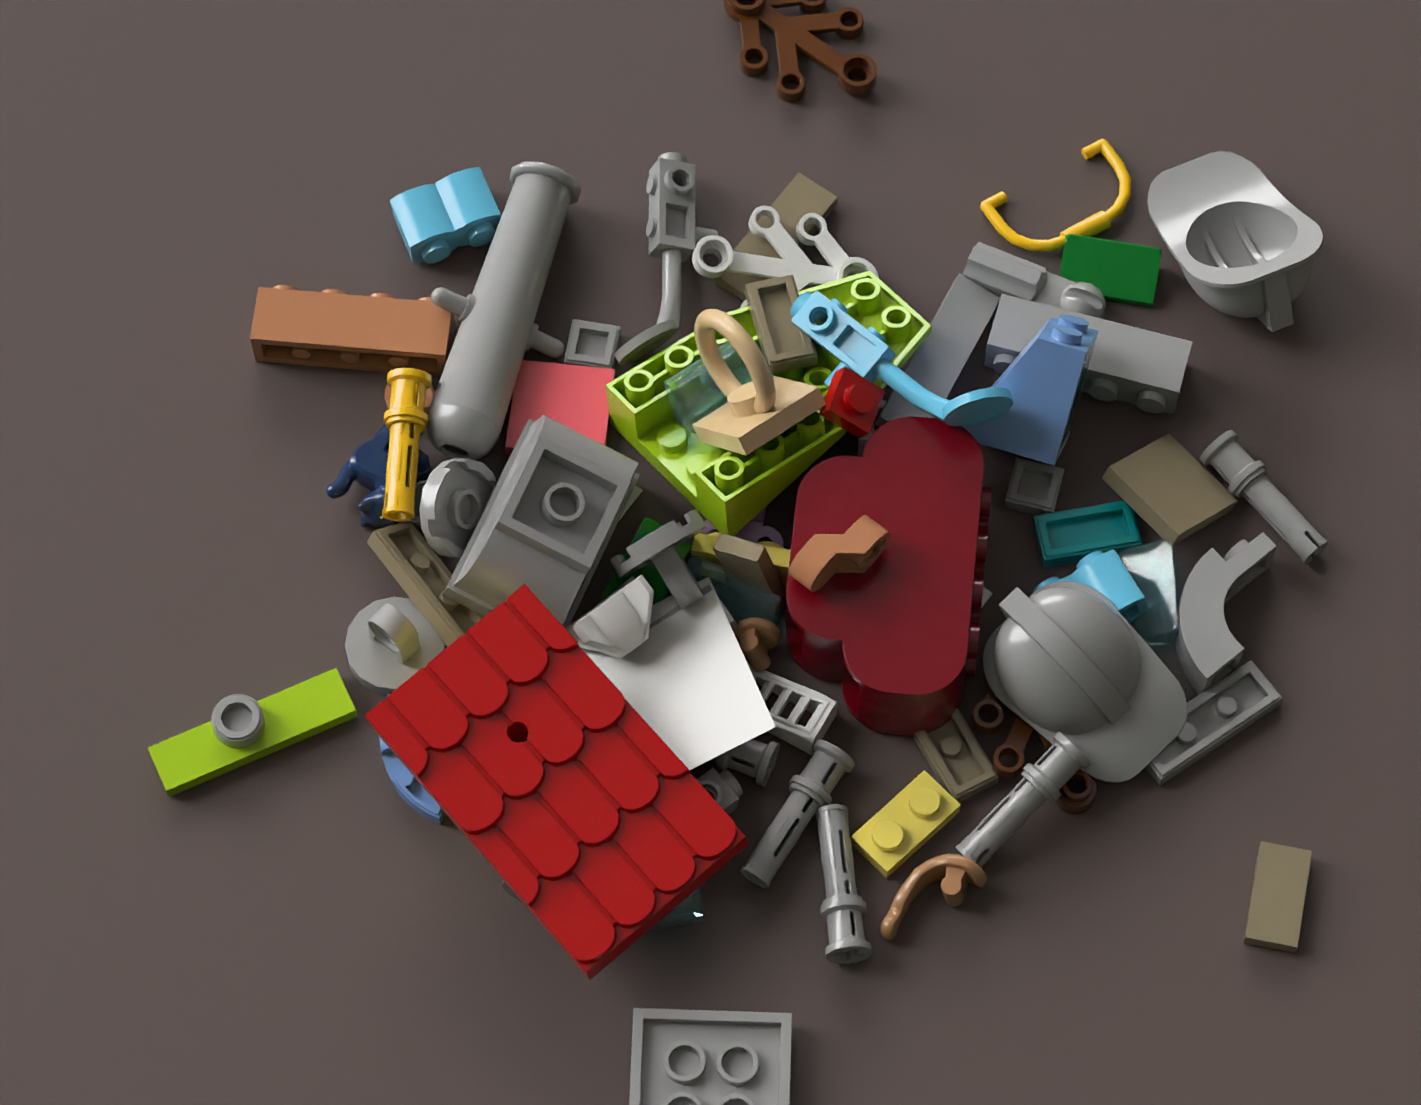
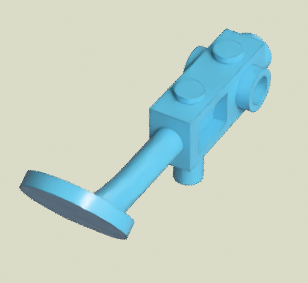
M817 290L813 294L804 292L795 300L791 307L790 315L793 317L791 321L803 333L840 361L824 382L828 387L834 372L846 367L871 383L880 378L911 404L950 426H970L987 422L1003 415L1013 406L1011 392L1001 387L974 390L962 394L951 401L925 389L891 362L896 354L883 342L885 338L871 326L866 329L847 314L849 310L835 298L830 301Z

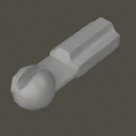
M978 242L976 246L974 245L962 274L998 297H1001V294L1101 319L1106 310L1105 298L1101 290L1093 284L1070 281L1047 272L1045 267Z

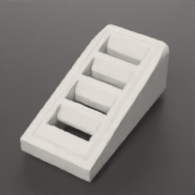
M748 664L756 684L762 686L760 693L764 702L767 701L771 692L779 695L769 712L776 727L767 732L813 755L812 746L816 740H822L836 717L838 702L822 693L768 671L757 672ZM788 701L796 704L788 719L780 717ZM805 710L813 713V715L804 727L797 723Z

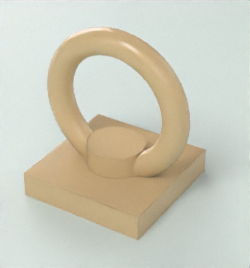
M707 309L697 316L694 334L699 354L713 381L727 397L728 401L692 424L700 442L747 456L826 405L819 387L772 375L762 352L753 338L733 317L718 309ZM714 330L723 335L737 351L750 373L751 382L742 385L734 376L718 348Z

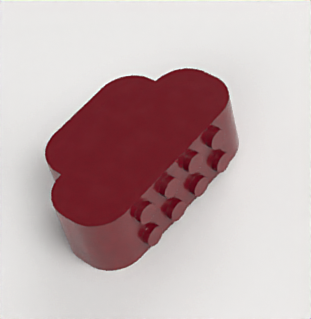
M909 416L897 418L883 424L868 439L862 457L837 456L815 465L802 479L796 498L789 567L797 553L814 534H844L863 515H868L891 534L887 546L865 573H835L816 592L808 590L788 573L786 587V642L793 660L801 669L818 679L841 682L843 700L851 715L865 727L887 734L914 736V732L926 730L927 733L941 728L951 720V715L960 707L964 677H975L992 487H982L984 459L982 450L973 435L960 425L950 426L936 418Z

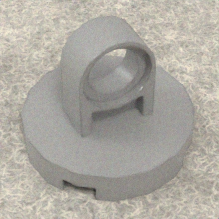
M464 458L446 460L441 462L430 473L427 480L416 483L415 518L411 519L410 522L421 527L428 545L439 555L461 558L493 492L489 481L496 482L492 471L483 462Z
M697 509L689 511L684 515L688 524L683 527L680 522L676 524L672 520L627 547L626 550L631 556L628 560H625L624 556L620 554L611 558L610 563L618 577L623 578L653 562L682 609L704 597L701 588L677 549L678 546L707 527Z
M395 596L374 601L359 611L348 627L345 641L347 658L353 675L362 686L379 695L388 696V692L396 690L422 667H426L428 662L446 648L444 641L410 598Z

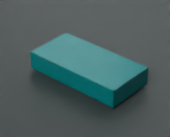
M1124 500L1033 516L1032 525L1043 567L1078 562L1086 555L1095 551L1105 553L1114 549L1117 555L1141 550L1142 542L1134 510Z

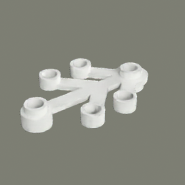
M767 205L759 206L752 212L748 226L753 235L759 238H766L782 259L734 252L730 243L717 235H709L702 238L697 243L692 254V263L695 270L704 277L717 278L726 271L772 279L793 275L798 291H801L809 284L818 286L869 270L879 278L877 270L869 261L860 257H848L828 232L825 219L817 213L805 214L796 227V236L799 241L808 246L815 245L829 266L812 264L781 225L778 212L773 207ZM760 215L769 217L772 221V227H760L756 222V217ZM813 223L819 228L820 233L816 236L808 235L803 225ZM707 253L716 255L719 259V265L715 267L706 265L703 261V255ZM747 299L742 303L740 308L748 306Z

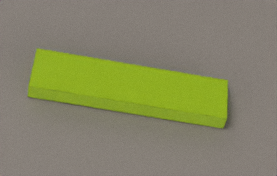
M337 668L258 700L257 702L262 709L265 725L260 738L250 746L232 748L224 745L216 737L212 721H209L148 747L168 797L358 717Z

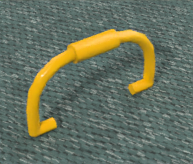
M1100 139L1081 149V153L1086 160L1102 153L1115 170L1120 181L1119 196L1114 205L1106 212L1099 211L1060 232V236L1049 240H1035L1017 234L1006 224L995 209L1008 202V198L1003 191L984 200L980 204L982 212L996 231L1010 244L1028 251L1050 252L1064 247L1067 234L1093 237L1110 228L1111 222L1123 213L1131 197V177L1124 162L1106 139Z

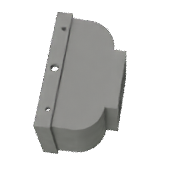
M542 415L537 421L529 419L442 595L486 616L525 584L565 628L571 623L640 477L636 473L639 463L546 415Z

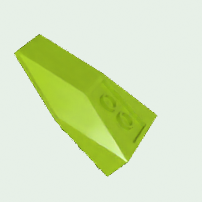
M870 270L798 291L800 296L804 292L813 294L817 290L830 301L835 298L849 310L847 313L866 329L871 326L885 338L883 342L896 354L891 362L899 369L931 333V325ZM749 306L727 312L728 315L743 326L762 352ZM714 330L718 348L734 376L742 385L751 382L750 373L737 351L723 335ZM694 332L605 385L610 424L723 535H736L847 432L819 415L820 409H818L747 456L700 442L692 424L728 401L727 397L713 381L701 359ZM813 340L818 356L817 365L772 375L817 386L825 399L829 387L824 382L840 361ZM877 378L873 383L881 389H884L887 385L880 378Z

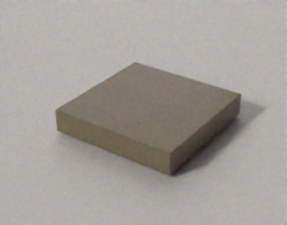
M1169 433L1109 466L1102 477L1171 547L1231 512L1238 501Z

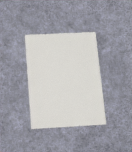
M709 577L697 583L701 589L709 584L713 589L711 592L650 628L649 638L622 658L605 656L606 654L581 648L689 770L776 727ZM673 595L652 605L650 624L679 605Z

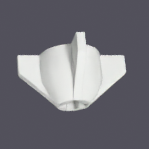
M643 575L636 579L631 577L585 614L567 625L565 629L578 642L580 648L622 658L649 638L654 590Z

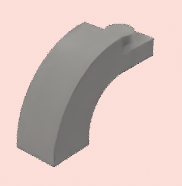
M1264 532L1250 543L1245 539L1239 541L1228 551L1224 559L1211 548L1197 562L1186 581L1176 616L1174 630L1175 646L1180 666L1198 695L1239 668L1245 648L1231 634L1225 621L1224 607L1234 595L1271 566L1277 546Z

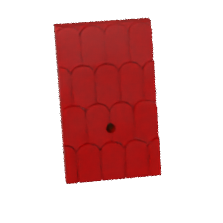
M525 584L512 593L505 602H501L467 630L465 635H461L428 662L426 667H422L389 694L386 700H382L364 715L374 731L589 980L749 845L746 836L735 825L732 818L694 778L685 764L627 702L619 689L580 648L578 642Z

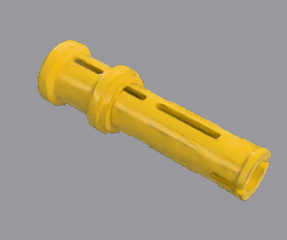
M398 368L389 371L387 374V383L391 386L390 409L384 413V423L386 428L390 430L382 516L385 519L396 522L411 521V519L415 518L414 505L420 433L425 430L429 421L428 414L424 412L426 389L431 387L432 377L429 373L414 368Z

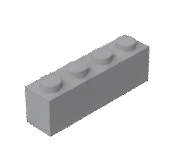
M1001 294L987 342L985 367L993 368L1002 375L1051 317L1059 319L1060 315H1072L1088 321V328L1099 331L1083 385V392H1087L1092 397L1101 401L1119 400L1134 404L1141 410L1149 413H1175L1191 352L1192 341Z

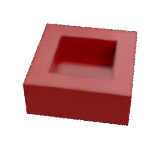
M843 367L834 372L824 399L826 405L821 407L819 415L854 436L861 438L870 434L885 390L850 369Z

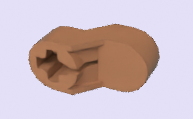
M863 515L844 534H814L797 553L789 567L788 573L808 590L816 592L835 573H865L881 555L890 540L891 534L868 515Z

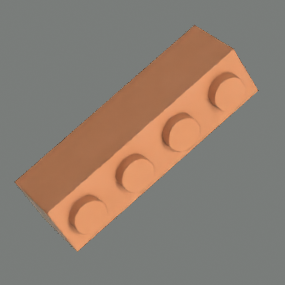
M277 285L273 288L258 287L250 341L254 358L257 362L389 372L398 368H414L425 371L431 376L441 377L454 343L456 323L454 313L433 304L431 297L411 300L395 298L386 293H374L370 296L347 294L337 289H325L321 292L298 290L289 285Z

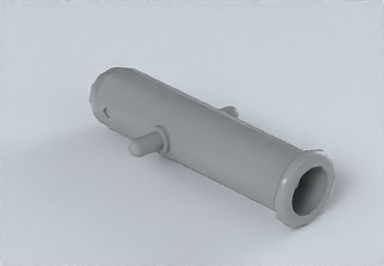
M524 161L513 166L509 177L513 187L473 293L464 297L446 288L439 287L434 289L431 294L433 304L458 315L457 319L461 322L428 411L427 435L429 441L435 449L449 457L477 460L488 454L495 446L502 430L526 351L531 348L551 358H558L564 353L565 348L562 341L539 331L538 324L534 323L569 205L578 202L581 193V187L574 177L559 167L533 161Z

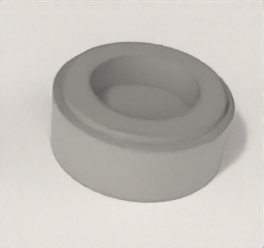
M233 694L220 700L215 706L211 717L216 737L224 745L232 748H244L255 743L262 735L265 725L262 709L258 702L244 694Z

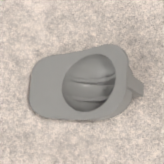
M1212 152L1158 174L1151 182L1148 191L1149 215L1168 249L1180 264L1185 278L1196 294L1208 305L1226 315L1239 318L1257 317L1271 332L1294 324L1291 303L1305 290L1311 276L1313 258L1320 252L1323 246V234L1319 225L1291 204L1271 184L1257 166L1233 152Z
M1060 581L1039 588L1029 598L1016 587L999 604L1006 620L991 634L984 649L983 667L988 684L1004 705L1052 745L1055 743L1053 737L1058 732L1071 741L1092 763L1087 769L1080 768L1082 771L1095 779L1105 782L1121 783L1129 781L1137 776L1182 731L1187 718V702L1179 681L1103 594L1081 583Z

